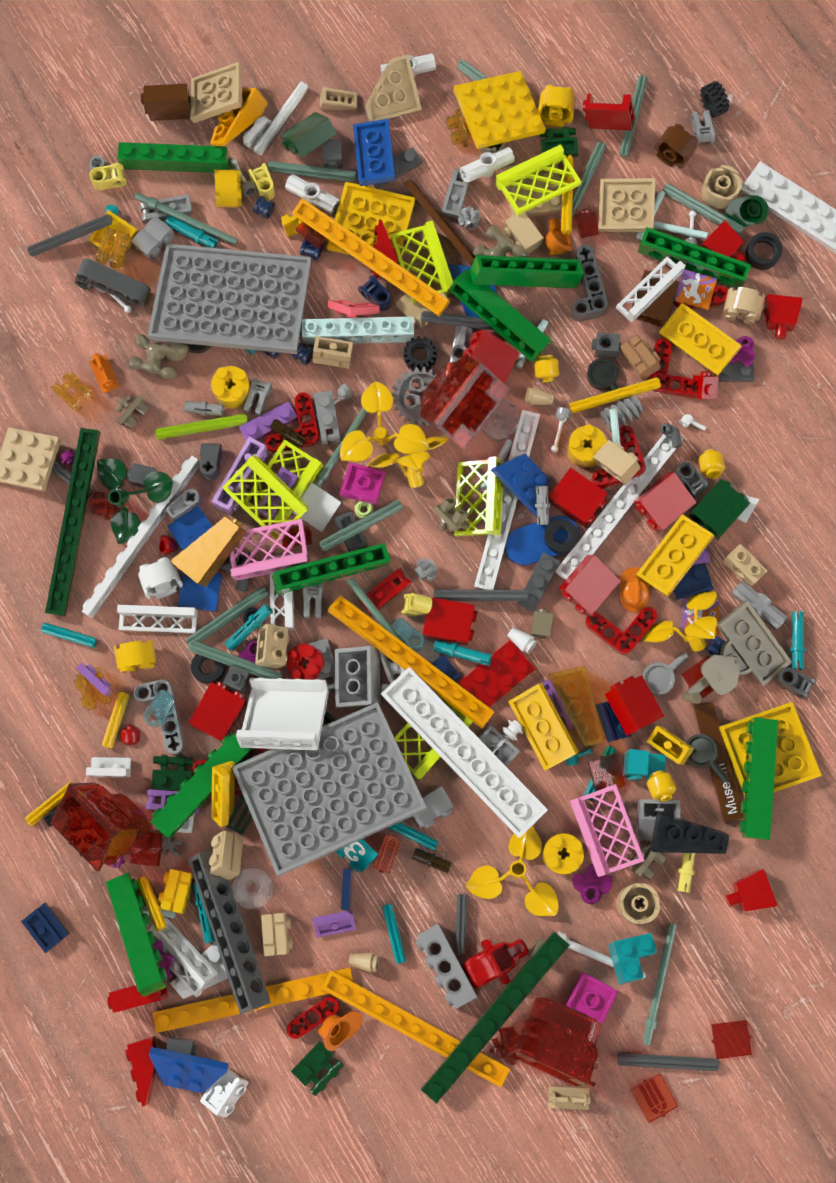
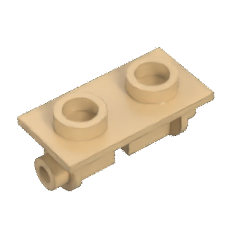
M548 1086V1108L589 1110V1088Z

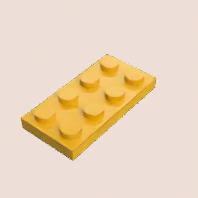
M683 303L659 331L662 337L668 339L673 345L716 376L720 375L741 349V345Z
M682 514L636 576L666 597H669L714 538V535Z
M542 683L535 685L508 701L544 771L579 753Z

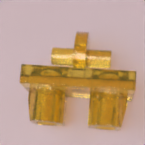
M460 109L454 110V115L446 118V126L448 130L453 128L458 130L450 133L452 145L462 143L464 148L468 146L467 140L469 137L467 132L470 136L471 133L465 118L463 121Z

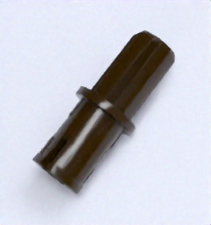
M278 419L272 422L270 428L283 436L284 440H289L298 448H301L306 442L307 438L295 432L293 427L289 428Z
M417 847L412 856V860L414 859L428 865V868L433 867L444 873H448L451 867V862L435 856V853L430 854Z

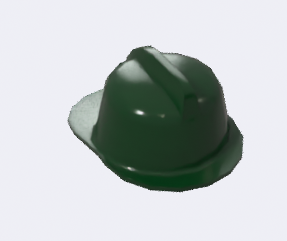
M758 195L734 199L728 204L726 209V217L743 227L763 223L769 214L767 202Z

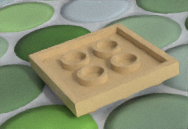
M239 62L191 78L190 119L193 123L242 107V66Z
M517 165L503 167V172ZM543 170L539 172L538 176L548 178L550 172ZM552 173L551 179L561 181L560 174ZM526 178L522 183L532 186L534 179ZM537 180L535 187L545 189L546 182ZM549 183L547 190L556 191L559 186ZM511 185L506 189L508 192L516 193L518 187ZM520 188L519 195L529 197L530 190ZM533 191L531 198L539 199L543 193ZM562 194L526 211V215L533 217L562 212ZM516 200L518 208L525 206L527 203L524 200ZM509 203L510 212H511V217H512V216L515 215L516 213H515V211L513 210V208L511 207V205H510V203Z
M655 178L600 179L598 232H645L646 227L654 229Z
M8 427L0 451V483L45 492L61 439L56 436Z

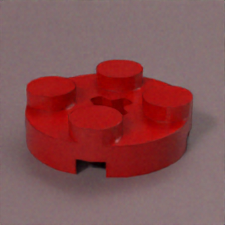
M299 644L287 653V670L292 679H318L325 665L323 653L311 644ZM304 659L309 661V663L306 665L307 668L302 666V662Z

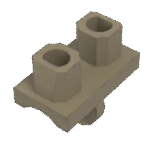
M139 394L130 406L128 403L132 400L131 397L127 395L124 400L118 397L116 401L120 405L116 410L120 413L124 408L126 409L117 421L120 425L124 424L131 429L135 426L138 420L131 415L134 409L142 416L149 409V406L143 401L144 397Z
M452 498L444 499L441 505H435L433 509L440 516V529L444 532L448 530L453 532L460 528L465 530L469 526L466 522L468 513L462 509L455 511L456 502Z
M642 844L640 848L645 861L635 864L630 871L650 880L655 871L648 865L652 860L661 865L666 856L663 852H653L650 849L651 844L648 847ZM631 849L635 853L631 860L638 859L636 850Z

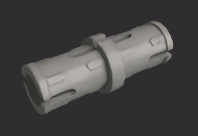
M185 401L184 411L186 413H199L201 416H206V414L223 416V404H210L207 401H202V403Z
M536 486L537 504H535V508H537V525L550 524L548 486Z

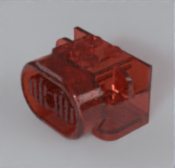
M465 355L459 358L458 361L450 362L443 366L424 390L420 402V416L464 450L476 433L482 429L489 416L494 413L496 407L510 388L481 362Z
M70 783L51 821L52 826L68 841V844L73 846L79 855L96 871H100L103 864L107 866L116 864L120 856L140 853L147 845L150 835V827L146 815L127 796L121 793H110L98 783Z
M537 997L533 1001L528 1018L516 1021L504 1055L573 1087H595L596 1083L590 1081L593 1070L598 1069L599 1065L596 1063L598 1058L596 1046L602 1031V1025L593 1017L549 998Z

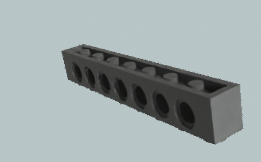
M213 850L196 854L188 859L241 1015L271 1003L229 880L210 874L211 865L209 860Z

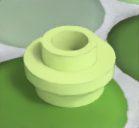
M362 501L356 503L355 514L359 518H364L373 513L372 504ZM362 507H366L368 509L365 513L361 512L360 510Z

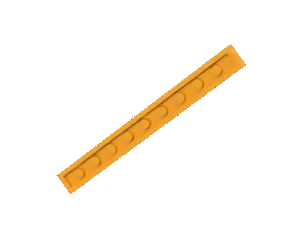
M303 198L293 210V216L440 317L450 303L449 299Z
M341 595L329 607L328 612L404 670L410 667L434 693L480 728H483L493 716L494 711Z
M351 967L335 970L337 973L353 981ZM329 972L265 986L271 1003L255 1010L329 994L321 989ZM234 994L156 1011L152 1014L155 1031L159 1033L237 1015L240 1012Z
M332 969L321 987L324 991L444 1057H447L461 1041ZM480 1052L466 1068L499 1087H502L510 1071V1067L483 1052Z

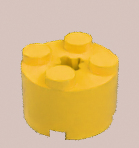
M553 85L545 86V90L540 94L538 115H540L545 125L564 127L565 123L569 122L570 124L573 121L576 97L572 88L555 87Z
M215 170L216 208L241 207L240 171Z
M226 366L217 369L212 378L211 387L220 404H223L228 409H237L247 400L250 382L244 370L235 366Z
M589 424L577 428L571 434L567 446L570 461L582 468L596 466L597 463L593 456L607 442L605 435L600 429Z
M141 640L114 646L117 670H120V672H135L136 667L143 670L155 668L156 657L153 640H147L145 643H142Z
M557 834L545 843L542 850V858L547 868L556 874H570L581 866L584 859V849L576 837L570 834ZM565 849V853H568V856L562 860L558 852Z

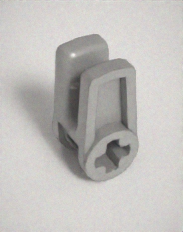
M709 110L703 112L702 125L698 112H692L693 136L698 139L697 145L704 142L714 143L715 130Z
M254 377L250 385L244 411L251 412L252 408H254L253 405L256 397L260 396L258 403H256L255 413L261 416L271 394L273 383L261 382L258 378Z
M187 489L166 508V511L175 521L197 506H201L202 498L196 490ZM193 497L195 501L191 502L189 498Z
M323 583L303 588L304 618H310L311 600L315 599V616L317 619H322Z

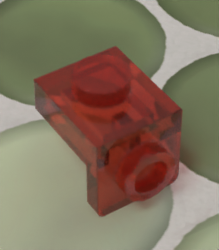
M583 209L579 211V214L574 215L575 219H577L580 238L599 234L595 212Z
M299 525L292 526L287 533L295 537L299 532ZM303 525L306 545L312 544L311 530L309 526ZM285 535L282 539V545L287 549L293 539ZM296 542L293 547L298 546L300 544Z

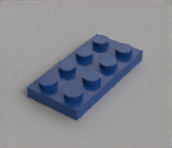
M383 119L353 124L359 185L365 186L396 181L389 120Z

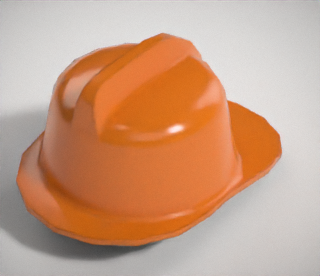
M552 218L549 223L550 231L544 239L549 255H561L566 251H572L570 234L564 235L561 231V221L557 218Z
M637 567L626 569L620 576V603L630 612H640L647 607L650 600V585L636 576L641 569Z
M351 1011L343 1017L337 1015L329 1016L318 1029V1034L324 1039L325 1048L328 1051L336 1050L342 1043L351 1038L361 1027L363 1016L358 1011Z

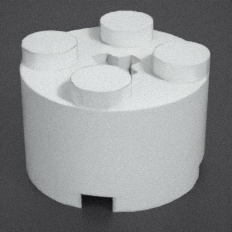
M163 557L158 562L144 564L139 567L140 572L138 576L145 596L148 599H151L150 596H155L156 599L170 596L177 592L176 588L178 586L181 588L183 585L177 567L168 557Z

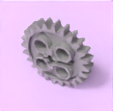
M416 367L414 373L408 369L407 375L402 373V379L397 378L396 383L398 385H394L392 388L395 390L392 392V397H395L393 404H397L394 411L400 410L398 417L405 416L404 423L409 419L411 420L410 424L416 422L419 427L424 423L425 428H427L429 422L434 426L436 420L440 422L442 420L441 416H446L447 412L445 410L450 409L451 406L446 404L452 401L451 398L447 397L451 394V391H446L449 384L443 385L445 378L439 380V373L432 375L433 369L427 373L425 367H423L421 372ZM411 383H418L420 389L413 388ZM429 389H434L437 395H431ZM405 400H412L414 402V405H407ZM423 406L430 407L431 412H425Z

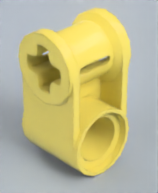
M114 163L108 166L93 168L90 171L93 187L98 191L125 186L127 180L123 175V165Z
M263 163L261 167L253 170L248 169L250 178L256 186L259 195L264 197L266 201L273 199L275 189L266 164Z
M415 593L404 595L405 605L404 610L401 611L402 615L418 617V615L428 614L431 610V597Z

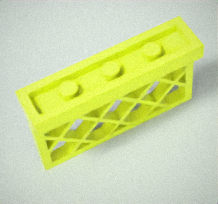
M561 145L496 175L497 188L499 191L502 190L517 216L580 186L582 183L564 155V149ZM561 161L565 165L564 170L554 168L555 164ZM545 170L549 171L550 174L548 178L538 176L539 172ZM552 173L562 175L561 181L551 179ZM565 176L572 177L575 182L569 184L563 182ZM526 178L534 179L532 186L523 184V180ZM536 181L546 182L545 189L535 187ZM549 183L559 186L558 190H547ZM511 185L518 187L516 193L508 192L506 188ZM520 188L530 190L529 197L519 195ZM533 191L543 193L539 199L531 198ZM516 200H524L527 203L525 206L518 208Z
M433 220L426 222L425 225L390 234L399 265L405 269L406 266L408 267V272L412 269L419 273L418 279L421 275L431 279L428 286L433 281L439 283L442 290H438V293L442 291L446 296L452 295L449 289L453 280ZM423 232L424 239L422 243L413 238L415 233ZM403 237L408 241L405 247L397 244L396 239ZM410 242L419 246L416 253L407 249ZM421 248L429 251L428 259L418 255ZM404 252L413 256L410 264L402 260ZM416 258L425 262L421 270L412 266ZM427 264L435 268L433 276L424 272ZM410 297L412 303L417 302L416 300Z
M284 440L267 466L272 470L274 464L281 463L282 467L285 468L284 462L295 460L296 470L290 472L297 473L298 480L293 485L292 490L302 498L323 468V464ZM286 446L293 450L294 457L283 459L282 451ZM306 458L310 462L306 468L299 469L297 459ZM257 482V489L259 487L260 490L257 493H266L268 489L262 490V482ZM254 486L249 493H254ZM247 495L244 499V503L247 506H255L249 502L253 495ZM279 509L273 520H282V509ZM285 509V520H288L294 511L293 509Z
M256 454L252 455L222 487L262 527L268 526L265 522H269V525H272V522L283 523L298 520L310 508ZM248 466L254 471V479H244L243 471ZM232 482H241V493H234L229 488V485ZM244 482H254V493H244ZM257 482H265L268 485V493H257ZM244 495H255V506H247L244 503ZM258 495H268V506H258ZM271 495H278L282 499V506H271ZM258 509H268L269 520L259 518ZM271 509H282V520H272ZM285 509H293L298 515L293 520H285ZM272 531V532L270 533V535H271L276 541H277V539L279 538V536L282 534V532H280V533L277 535L274 531Z
M489 457L488 460L458 462L455 511L461 509L463 504L467 502L471 506L467 511L468 516L474 510L479 516L473 523L466 518L470 526L465 531H460V529L454 531V536L501 535L503 483L491 471L493 467L504 463L499 458ZM483 465H488V471L482 476L478 471ZM463 467H470L473 471L465 478ZM477 474L481 479L473 486L469 481ZM485 482L487 490L481 494L477 489ZM468 484L472 489L464 496L462 488ZM476 492L480 497L472 504L468 499ZM484 500L486 508L481 513L477 506ZM483 518L485 520V529L479 530L476 525Z
M438 696L460 717V720L467 727L472 724L470 719ZM407 723L394 738L396 742H404L405 753L401 754L405 756L406 764L407 756L419 755V764L414 769L408 764L407 766L414 777L420 781L441 757L433 748L430 752H421L420 741L425 740L420 739L419 734L418 739H406V731L412 728ZM418 741L419 753H407L406 742Z

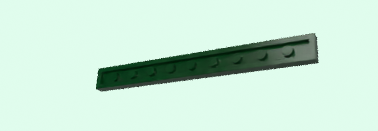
M80 428L45 609L47 614L66 616L101 434L99 430Z
M554 930L425 1082L421 1087L422 1092L436 1104L570 946L567 941Z

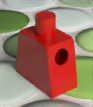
M726 220L701 245L703 248L742 262L746 258L739 252L744 243L743 240Z
M767 294L763 307L766 329L775 330L776 339H786L787 331L791 332L795 328L803 297Z
M764 869L756 870L732 884L734 893L725 895L729 907L739 904L742 911L778 906Z

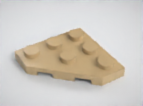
M408 54L389 60L365 105L369 122L390 119L422 110Z

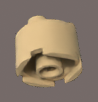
M727 165L711 169L705 178L701 190L703 202L713 208L726 210L728 204L737 199L742 187V180L737 170Z
M733 287L729 288L723 310L725 319L735 321L737 318L743 320L745 324L753 325L761 317L765 295L760 296L759 291L746 287H738V290L733 291Z
M644 883L629 884L618 895L617 909L626 921L634 924H646L654 920L660 911L658 893L654 888ZM641 899L640 903L642 904V907L636 908V903L634 901Z

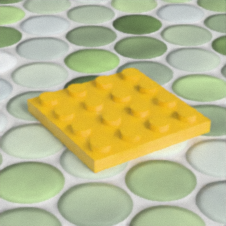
M521 71L454 86L453 91L477 149L545 133V126L540 115H538L537 107Z
M345 182L334 221L373 247V243H377L374 230L375 225L379 223V219L382 220L390 241V234L408 230L416 198ZM397 238V244L403 247L405 238ZM331 241L328 242L327 250L349 255Z
M793 702L719 727L741 789L743 781H746L744 763L748 758V753H745L746 742H749V734H747L746 728L747 723L754 717L778 720L773 793L822 776Z

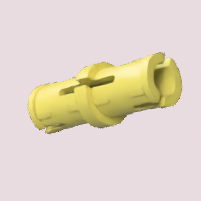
M683 853L681 869L679 868L678 871L680 878L677 891L690 893L692 875L695 873L693 865L696 853Z

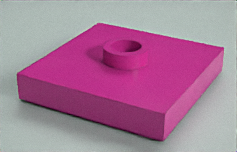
M350 462L340 496L377 505L386 471Z
M581 971L564 1009L601 1028L618 991Z

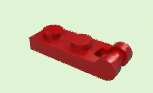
M398 568L366 594L378 610L412 584V581L403 575L404 572L401 568ZM396 579L400 582L398 586L393 582ZM359 599V602L361 603V605L365 608V610H366V611L370 614V616H371L372 614L370 613V611L366 608V606L363 604V602Z

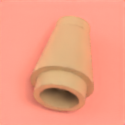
M532 387L526 391L525 402L529 403V405L551 406L554 395Z
M375 953L350 954L348 964L372 973V971L377 972L379 955H375Z

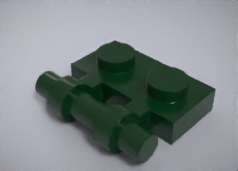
M564 126L562 129L546 128L545 133L540 134V137H547V139H541V154L561 145L565 156L572 155V157H578L577 137H570V135H576V128H569L568 126ZM554 136H563V138H553V137H554Z
M167 754L153 757V764H161V770H153L152 790L179 791L182 782L187 778L190 780L193 777V771H185L186 765H193V757H186V755L168 757ZM168 764L178 765V770H168Z
M319 1041L291 1072L304 1086L312 1081L315 1085L310 1092L316 1096L320 1091L323 1092L327 1088L326 1085L333 1077L336 1078L340 1074L339 1071L344 1065L340 1060L332 1065L329 1060L334 1054L328 1051L325 1045ZM325 1067L328 1071L320 1079L316 1074Z

